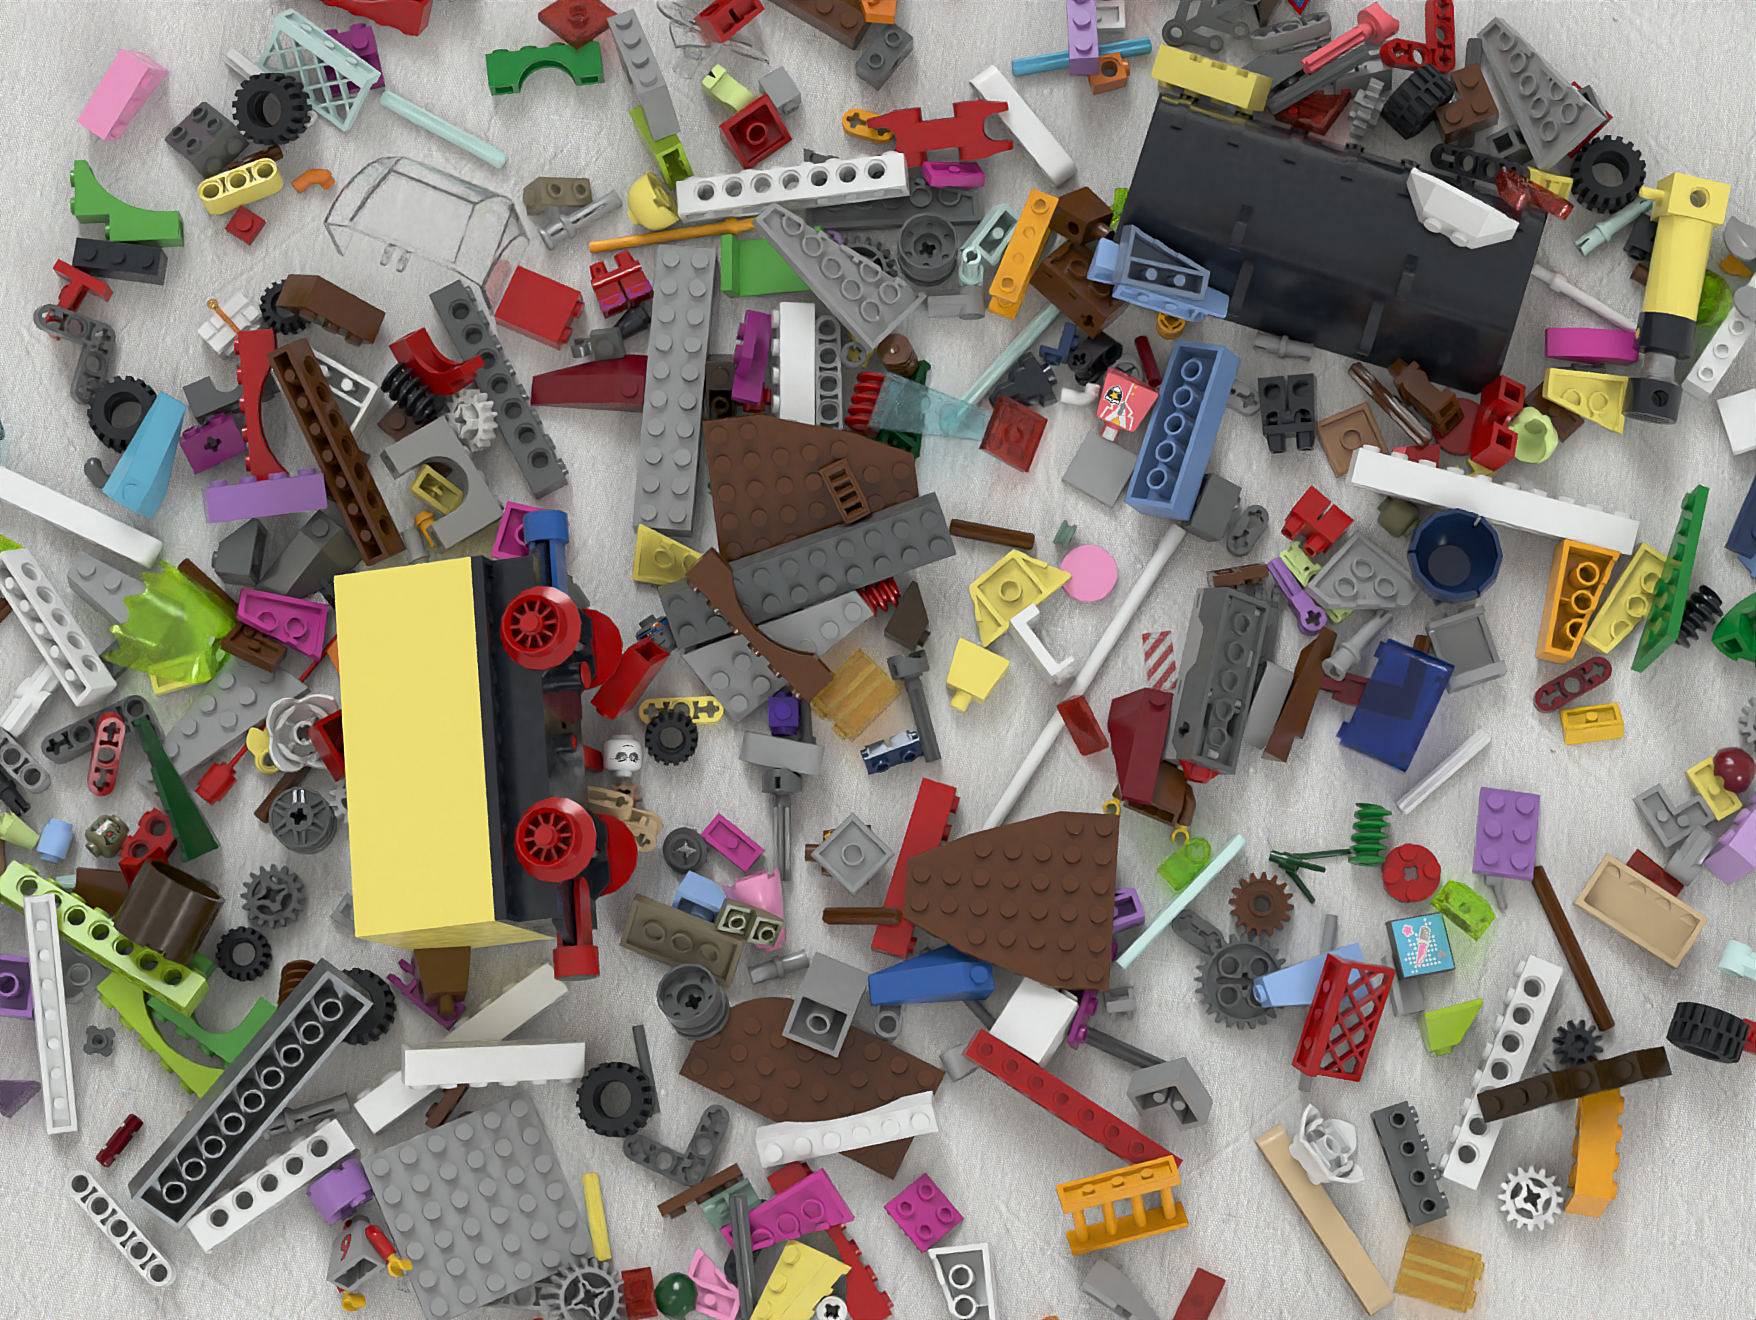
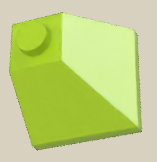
M1482 998L1427 1012L1417 1019L1427 1054L1435 1052L1436 1057L1454 1052L1452 1047L1460 1043L1482 1007Z

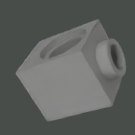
M783 66L758 80L759 90L763 95L766 93L769 96L779 116L782 114L789 115L799 108V104L802 103L801 93Z

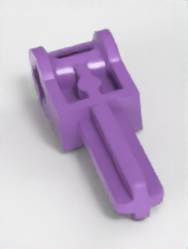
M1277 557L1267 564L1268 570L1288 599L1287 605L1297 619L1299 631L1306 636L1317 635L1327 621L1325 611L1315 605L1311 597L1300 588L1282 558ZM1308 616L1311 619L1315 617L1318 619L1315 625L1313 623L1308 625L1306 620Z

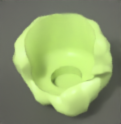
M1534 407L1522 408V411L1508 425V429L1518 433L1515 458L1521 462L1531 464L1542 463L1551 456L1558 444V434L1550 418L1547 415H1542Z

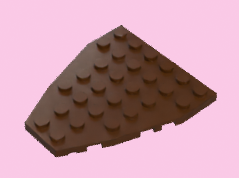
M761 413L702 421L719 554L728 563L844 523L819 472L820 469L844 457L872 510L871 513L919 497L914 454L907 450L895 448L887 443L872 440L852 431L817 424L812 425ZM845 469L830 475V480L832 481L846 474ZM847 480L834 488L838 491L850 485L851 482ZM854 490L840 497V500L844 502L857 494ZM858 502L845 510L849 513L861 507L862 504Z
M1058 811L971 833L911 857L907 862L903 919L915 927L922 928L934 938L937 937L948 943L960 953L992 966H999L1009 970L1017 976H1024L1034 980L1044 987L1109 992L1120 815Z

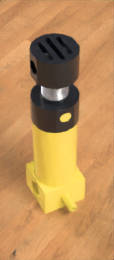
M1674 172L1659 180L1656 189L1642 186L1639 190L1641 198L1654 200L1650 221L1658 222L1642 309L1638 317L1632 348L1637 352L1645 354L1641 378H1629L1627 382L1621 414L1628 418L1655 424L1672 425L1677 423L1683 388L1672 383L1676 360H1686L1691 357L1697 326V313L1713 230L1724 224L1731 188L1730 184Z

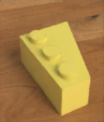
M794 1239L788 1240L750 1320H809L816 1312L813 1309L824 1295L828 1297L834 1289L831 1286L842 1273L846 1275L852 1267Z

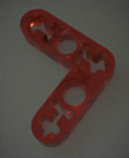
M1502 166L1494 179L1501 199L1517 210L1523 211L1528 202L1562 220H1567L1574 209V206L1563 197L1507 167Z

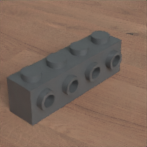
M1404 1101L1372 1112L1370 1116L1409 1227L1413 1228L1448 1216L1446 1210L1450 1209L1449 1202L1444 1191L1439 1192L1436 1181L1440 1180L1435 1164H1429L1426 1152L1429 1151V1146L1425 1135H1419L1416 1123H1419V1118L1415 1107H1409L1408 1101Z

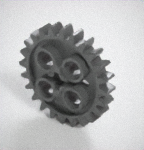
M1247 933L1241 934L1240 941L1237 940L1235 934L1229 935V944L1223 938L1218 939L1220 948L1209 945L1208 948L1212 955L1202 954L1200 957L1206 964L1205 966H1196V969L1202 972V976L1194 978V981L1202 983V987L1196 989L1195 993L1204 994V998L1200 1000L1199 1005L1209 1004L1210 1007L1205 1014L1210 1015L1216 1012L1215 1022L1220 1023L1225 1018L1226 1028H1231L1234 1022H1236L1238 1030H1243L1245 1022H1247L1250 1029H1255L1256 1020L1261 1025H1266V1015L1271 1018H1276L1277 1015L1273 1010L1274 1007L1263 1008L1262 1004L1256 1006L1251 1002L1250 994L1255 985H1245L1242 990L1240 984L1217 983L1216 980L1217 978H1241L1242 974L1244 979L1253 980L1281 969L1280 966L1286 962V959L1277 960L1275 958L1279 949L1276 948L1269 951V940L1259 945L1258 935H1254L1250 942L1248 941ZM1225 958H1230L1235 963V969L1230 975L1222 970L1221 965ZM1255 959H1259L1264 964V972L1260 976L1255 975L1251 970V964ZM1225 987L1230 988L1234 994L1233 1001L1230 1004H1225L1220 997L1221 991Z

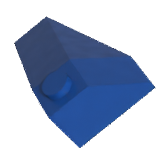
M949 944L868 976L871 1006L987 1000L995 990L992 965L960 953Z

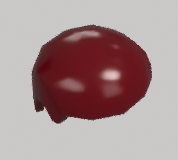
M1727 747L1718 750L1712 759L1714 776H1721L1724 779L1723 787L1725 790L1734 793L1746 792L1756 775V764L1747 752L1738 747Z

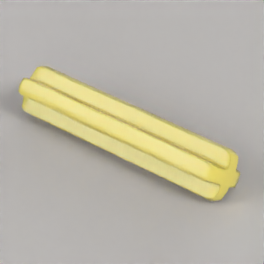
M587 1173L582 1175L594 1255L595 1258H598L599 1262L609 1261L611 1259V1251L599 1177L597 1173Z

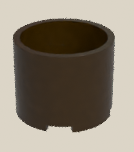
M146 858L111 921L114 922L113 927L137 945L143 948L146 946L157 953L163 954L165 959L172 962L190 965L226 900L212 887L183 870L157 859Z

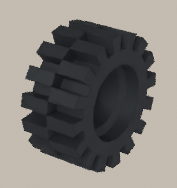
M282 279L280 284H277L275 281L271 283L273 285L271 289L267 287L264 290L265 296L261 295L260 300L262 304H259L260 311L262 312L261 315L270 328L276 329L277 333L280 331L283 335H288V332H292L293 335L298 334V329L305 330V324H310L311 322L295 314L290 317H282L277 313V306L275 305L286 279Z
M669 709V712L663 710L659 712L658 716L654 715L651 718V722L647 725L644 737L650 757L653 755L656 762L662 761L666 766H669V763H674V766H676L681 761L685 763L688 761L689 756L692 757L695 753V748H697L698 732L696 723L693 724L692 718L689 715L686 717L684 712L680 710L679 713L674 712V709ZM668 727L677 728L683 735L682 743L675 748L666 747L660 740L661 732Z
M238 926V929L234 930L232 928L228 930L229 933L227 935L223 934L221 936L222 941L217 943L216 948L218 952L215 953V956L218 959L217 964L227 976L234 980L245 982V980L253 981L257 976L261 977L264 975L263 971L265 969L268 970L270 967L268 964L269 960L272 961L270 953L272 948L264 935L251 927ZM241 943H249L255 950L253 961L247 965H238L233 959V951Z

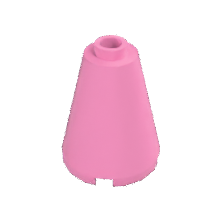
M773 867V874L767 875L766 869L736 878L734 879L735 885L729 887L727 882L722 885L728 899L757 907L784 920L779 867ZM785 923L774 947L755 943L758 949L764 948L765 952L781 948V942L786 940Z

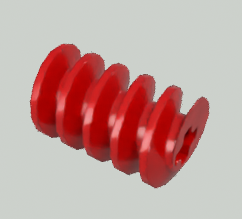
M858 373L856 379L859 383L853 387L856 394L850 398L853 405L847 409L850 416L844 419V423L851 430L859 434L878 437L879 434L872 430V426H881L882 424L875 419V415H884L885 412L878 408V405L887 404L888 401L882 398L881 394H889L891 392L889 388L884 386V383H893V380L879 373Z
M893 576L887 578L886 581L875 582V586L873 584L864 586L865 591L861 588L855 589L874 611L873 616L875 618L878 617L877 607H880L886 613L888 612V602H891L896 608L899 605L898 598L901 597V594Z

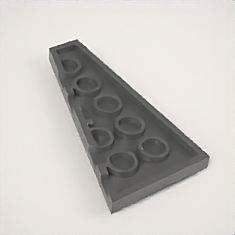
M803 148L804 162L818 164L825 163L828 159H839L836 156H824L813 153V150ZM875 172L871 178L879 179L884 175V172ZM848 175L844 178L843 182H852L856 176ZM908 177L910 196L806 208L807 225L813 229L815 226H820L825 231L902 228L903 224L914 215L926 212L943 216L953 226L980 224L978 193L952 186L936 188L930 186L925 179ZM827 179L817 180L815 186L824 185Z

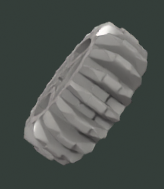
M580 1257L578 1267L574 1260L568 1261L570 1271L560 1266L558 1271L562 1278L560 1279L557 1276L550 1278L557 1286L556 1288L547 1287L546 1292L554 1294V1299H547L545 1303L546 1305H555L556 1309L550 1310L548 1315L549 1317L559 1315L560 1317L557 1320H574L568 1312L581 1308L586 1316H589L590 1320H611V1318L621 1320L622 1316L616 1310L617 1308L626 1309V1304L619 1303V1297H627V1292H618V1288L623 1286L625 1282L624 1280L614 1282L613 1279L619 1273L616 1269L611 1270L607 1274L609 1269L608 1262H603L598 1268V1258H592L588 1266L586 1257ZM582 1273H592L598 1276L605 1285L596 1288L590 1287L587 1280L583 1279ZM573 1279L574 1295L564 1303L565 1290ZM584 1290H586L585 1293H597L588 1300L589 1307H587V1303H577L584 1297ZM608 1294L607 1308L603 1315L599 1317V1301Z

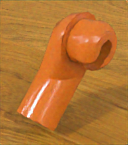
M309 169L292 181L291 184L300 194L312 184H320L324 190H328L334 186L335 179L331 176L332 172L328 169Z

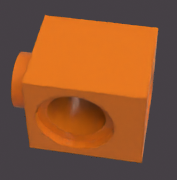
M1119 51L1099 56V75H1087L1092 94L1097 95L1126 87L1127 77L1130 76V69L1127 60H1122ZM1111 68L1116 72V75L1106 77L1101 71Z

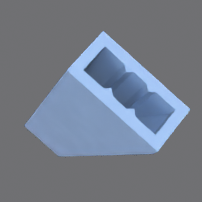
M1358 942L1344 945L1253 979L1255 985L1253 986V993L1256 1000L1262 1004L1263 1008L1311 1005L1327 954H1336L1344 959L1365 962ZM1352 968L1348 979L1349 985L1361 977L1358 969ZM1370 979L1369 981H1370V983H1371L1373 989H1375V988H1374V985H1373V983H1372V980ZM1365 984L1353 991L1356 1001L1368 994ZM1348 996L1343 998L1340 1004L1351 1003Z

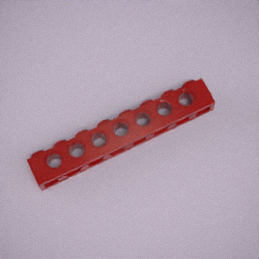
M983 1029L975 1031L961 1053L963 1057L1130 1166L1173 1155L1178 1169L1183 1161Z

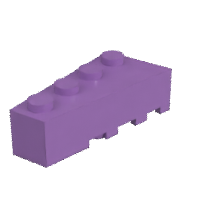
M315 468L297 470L298 476L286 477V472L268 474L269 480L257 481V476L239 478V484L228 485L227 480L209 482L210 487L201 488L206 523L212 524L328 508L323 473L316 474Z

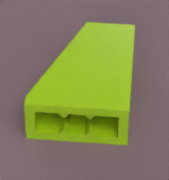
M641 105L628 111L639 137L669 191L676 188V181H684L685 178L694 176L682 143L676 134L654 141L646 124Z

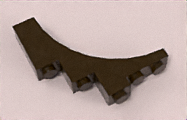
M1660 1046L1636 1050L1564 1070L1548 1072L1479 1093L1477 1098L1484 1122L1490 1123L1566 1101L1650 1082L1670 1076L1672 1071L1665 1048Z

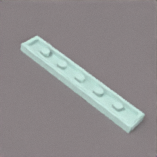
M1240 834L1233 835L1111 962L1118 969H1126L1246 845L1247 841Z

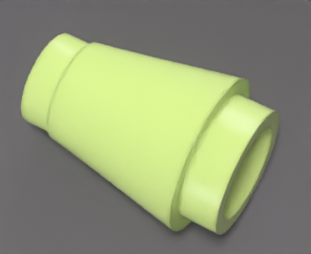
M3 812L0 815V839L28 850L33 849L39 839V835L14 813Z

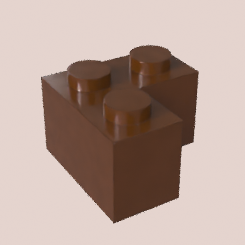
M1478 62L1451 72L1450 82L1456 87L1454 92L1456 101L1436 108L1433 118L1440 137L1445 144L1497 125L1499 120V111Z

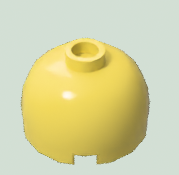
M651 172L642 175L631 185L627 198L630 209L627 211V214L635 225L640 223L643 227L655 231L673 225L679 220L680 216L678 215V205L672 194L667 196L662 189L665 186L664 183Z

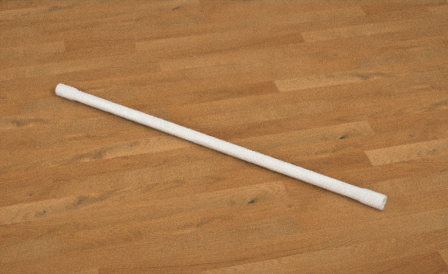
M1170 525L1160 541L1155 554L981 831L999 827L1004 822L1167 560L1174 554L1184 538L1186 531L1178 525Z

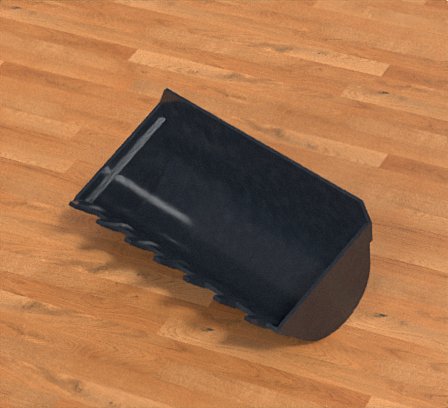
M1162 91L1159 93L1113 239L1114 243L1120 245L1123 226L1134 225L1140 231L1164 243L1163 245L1210 271L1208 287L1229 296L1227 314L1223 320L1280 337L1286 335L1291 340L1309 344L1313 343V347L1386 369L1399 358L1408 365L1415 361L1420 365L1421 370L1426 373L1430 382L1473 395L1481 393L1485 386L1499 377L1548 217L1549 206L1530 201L1515 194L1509 195L1476 185L1475 180L1466 176L1458 175L1457 179L1419 168L1420 164L1410 159L1404 158L1401 159V162L1364 152L1365 148L1356 143L1348 142L1344 146L1308 135L1310 132L1302 127L1290 126V129L1273 125L1253 119V114L1250 115L1237 110L1233 113L1199 103V98L1184 93L1180 94V97ZM1413 167L1495 208L1509 219L1517 221L1519 225L1513 238L1470 249L1467 246L1461 247L1454 244L1448 236L1440 232L1435 233L1428 230L1418 220L1406 184Z

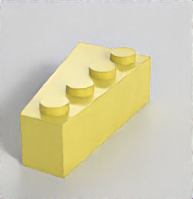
M1164 44L1159 46L1150 77L1159 80L1157 84L1159 86L1174 90L1176 85L1185 88L1184 94L1200 98L1201 94L1211 97L1210 102L1225 107L1227 103L1237 106V111L1250 115L1253 114L1254 110L1263 112L1273 82V78Z

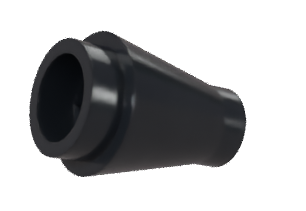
M638 303L634 307L631 305L612 328L620 327L624 341L648 329L651 317Z

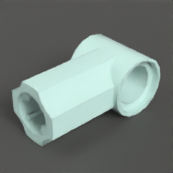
M1728 940L1718 969L1738 978L1745 977L1756 982V953L1748 945L1735 940Z

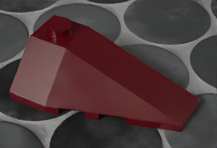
M625 354L624 358L595 360L535 375L532 380L530 405L643 413L648 355Z
M1145 687L1112 699L1107 720V730L1110 733L1111 751L1115 758L1116 776L1121 800L1151 805L1174 696L1173 693Z

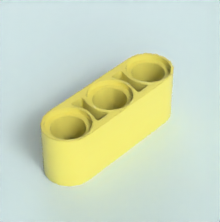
M263 158L204 180L198 187V195L208 213L220 215L239 208L240 205L244 206L276 194L283 187V178L276 163L271 159Z

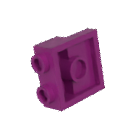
M358 23L351 25L349 31L338 33V30L335 29L324 31L381 72L378 81L372 84L370 90L385 87L372 26L366 27V24ZM325 65L324 70L327 80H337L335 69L330 65ZM352 81L346 82L349 94L360 91L361 88ZM339 84L329 85L333 98L342 96Z

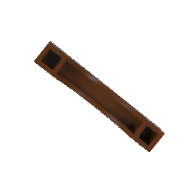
M710 547L686 570L685 575L688 577L686 580L688 586L697 594L701 591L709 599L706 603L710 609L717 615L722 613L729 620L727 623L728 627L737 636L744 635L749 641L747 644L749 649L757 657L763 655L770 662L768 665L770 671L779 679L783 676L791 684L788 688L799 700L804 698L809 702L834 679L833 671L814 652L801 651L785 646L768 637L753 623L738 599L733 580V568L713 547Z

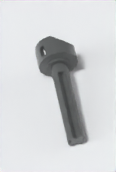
M922 649L910 653L908 657L899 654L887 658L892 681L899 679L900 681H905V689L908 693L926 763L942 759L924 695L922 680L920 679L923 673L930 671L925 650Z
M767 769L762 777V792L774 795V867H779L781 881H791V799L789 795L802 792V777L798 772L791 771L790 769Z

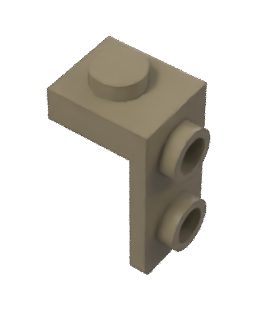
M538 177L523 188L522 199L526 206L527 216H538L550 206L585 207L593 202L588 178Z

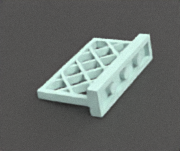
M292 8L277 14L273 22L275 28L257 66L265 73H285V76H291L290 72L300 71L304 84L303 90L308 92L310 99H307V104H312V108L344 132L349 131L372 84L378 81L381 72ZM282 31L290 36L292 47L283 49L280 40ZM301 49H308L312 52L314 64L305 65ZM294 51L298 67H288L285 57L286 52ZM277 54L282 70L276 71L267 64L271 55ZM325 65H330L335 69L337 80H327L324 70ZM316 67L321 83L311 85L307 69ZM352 81L361 88L356 97L350 98L346 82ZM339 84L343 99L333 101L329 85ZM322 87L326 99L325 103H320L315 99L313 88ZM345 104L348 114L346 120L338 116L335 105Z

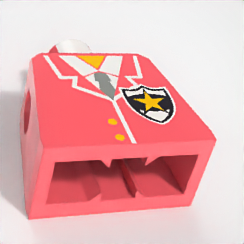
M1108 367L1096 411V417L1105 421L1100 435L1108 440L1116 441L1121 428L1134 432L1159 395V388L1151 387L1144 381Z

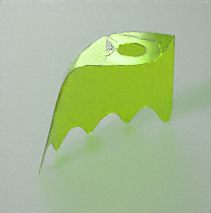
M159 559L163 573H141V577L146 584L145 592L139 595L124 597L123 601L129 610V619L125 623L109 627L111 633L119 641L120 647L114 652L104 654L102 657L111 663L166 679L189 684L205 683L215 676L230 658L231 654L225 652L222 660L217 661L216 655L223 638L238 623L236 613L216 594L176 567ZM210 636H214L215 640L210 646L207 640Z

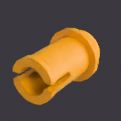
M427 509L413 518L416 522L414 526L420 528L430 547L435 548L436 546L426 532V529L435 522V514L430 513Z

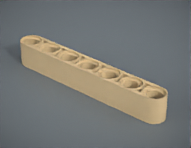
M1278 1124L1256 1138L1254 1142L1366 1313L1371 1316L1394 1301L1395 1297L1322 1185L1313 1184L1299 1160H1296L1291 1155L1289 1146L1293 1142L1283 1127Z

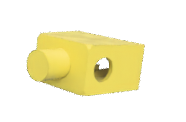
M960 637L946 680V687L955 691L949 706L965 713L971 699L983 704L1008 671L1010 661Z

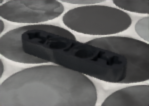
M1445 143L1437 144L1430 153L1432 165L1440 170L1516 190L1525 188L1530 181V170L1521 163ZM1442 154L1454 156V162L1442 159ZM1470 155L1473 158V166L1470 170L1466 171L1463 162ZM1491 162H1495L1497 172L1490 178L1487 174V167ZM1506 172L1519 174V179L1515 180L1514 178L1506 177Z

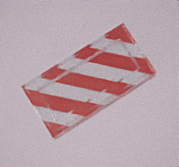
M1171 630L1142 634L1148 688L1160 691L1175 690L1177 673Z

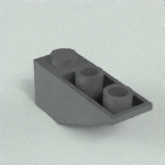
M1316 51L1259 56L1241 69L1273 78L1268 99L1283 88L1286 89L1300 81L1299 78L1306 74L1303 71L1304 67L1300 64L1301 60Z

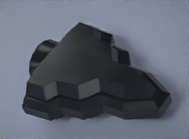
M1029 352L1018 359V366L1009 371L1008 381L997 386L988 398L992 409H1009L1018 404L1026 408L1035 405L1045 408L1057 403L1052 386L1058 382L1051 366L1048 363L1040 365L1034 355Z

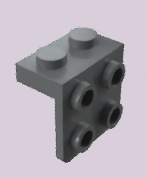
M202 102L196 106L165 138L167 144L188 160L204 180L217 176L250 144L229 119L207 102Z

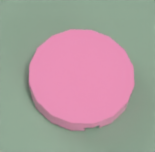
M1083 545L1074 548L1065 555L1060 565V570L1067 571L1072 575V578L1062 586L1063 590L1070 598L1080 603H1092L1105 599L1112 592L1117 582L1118 569L1113 557L1106 550L1095 545Z

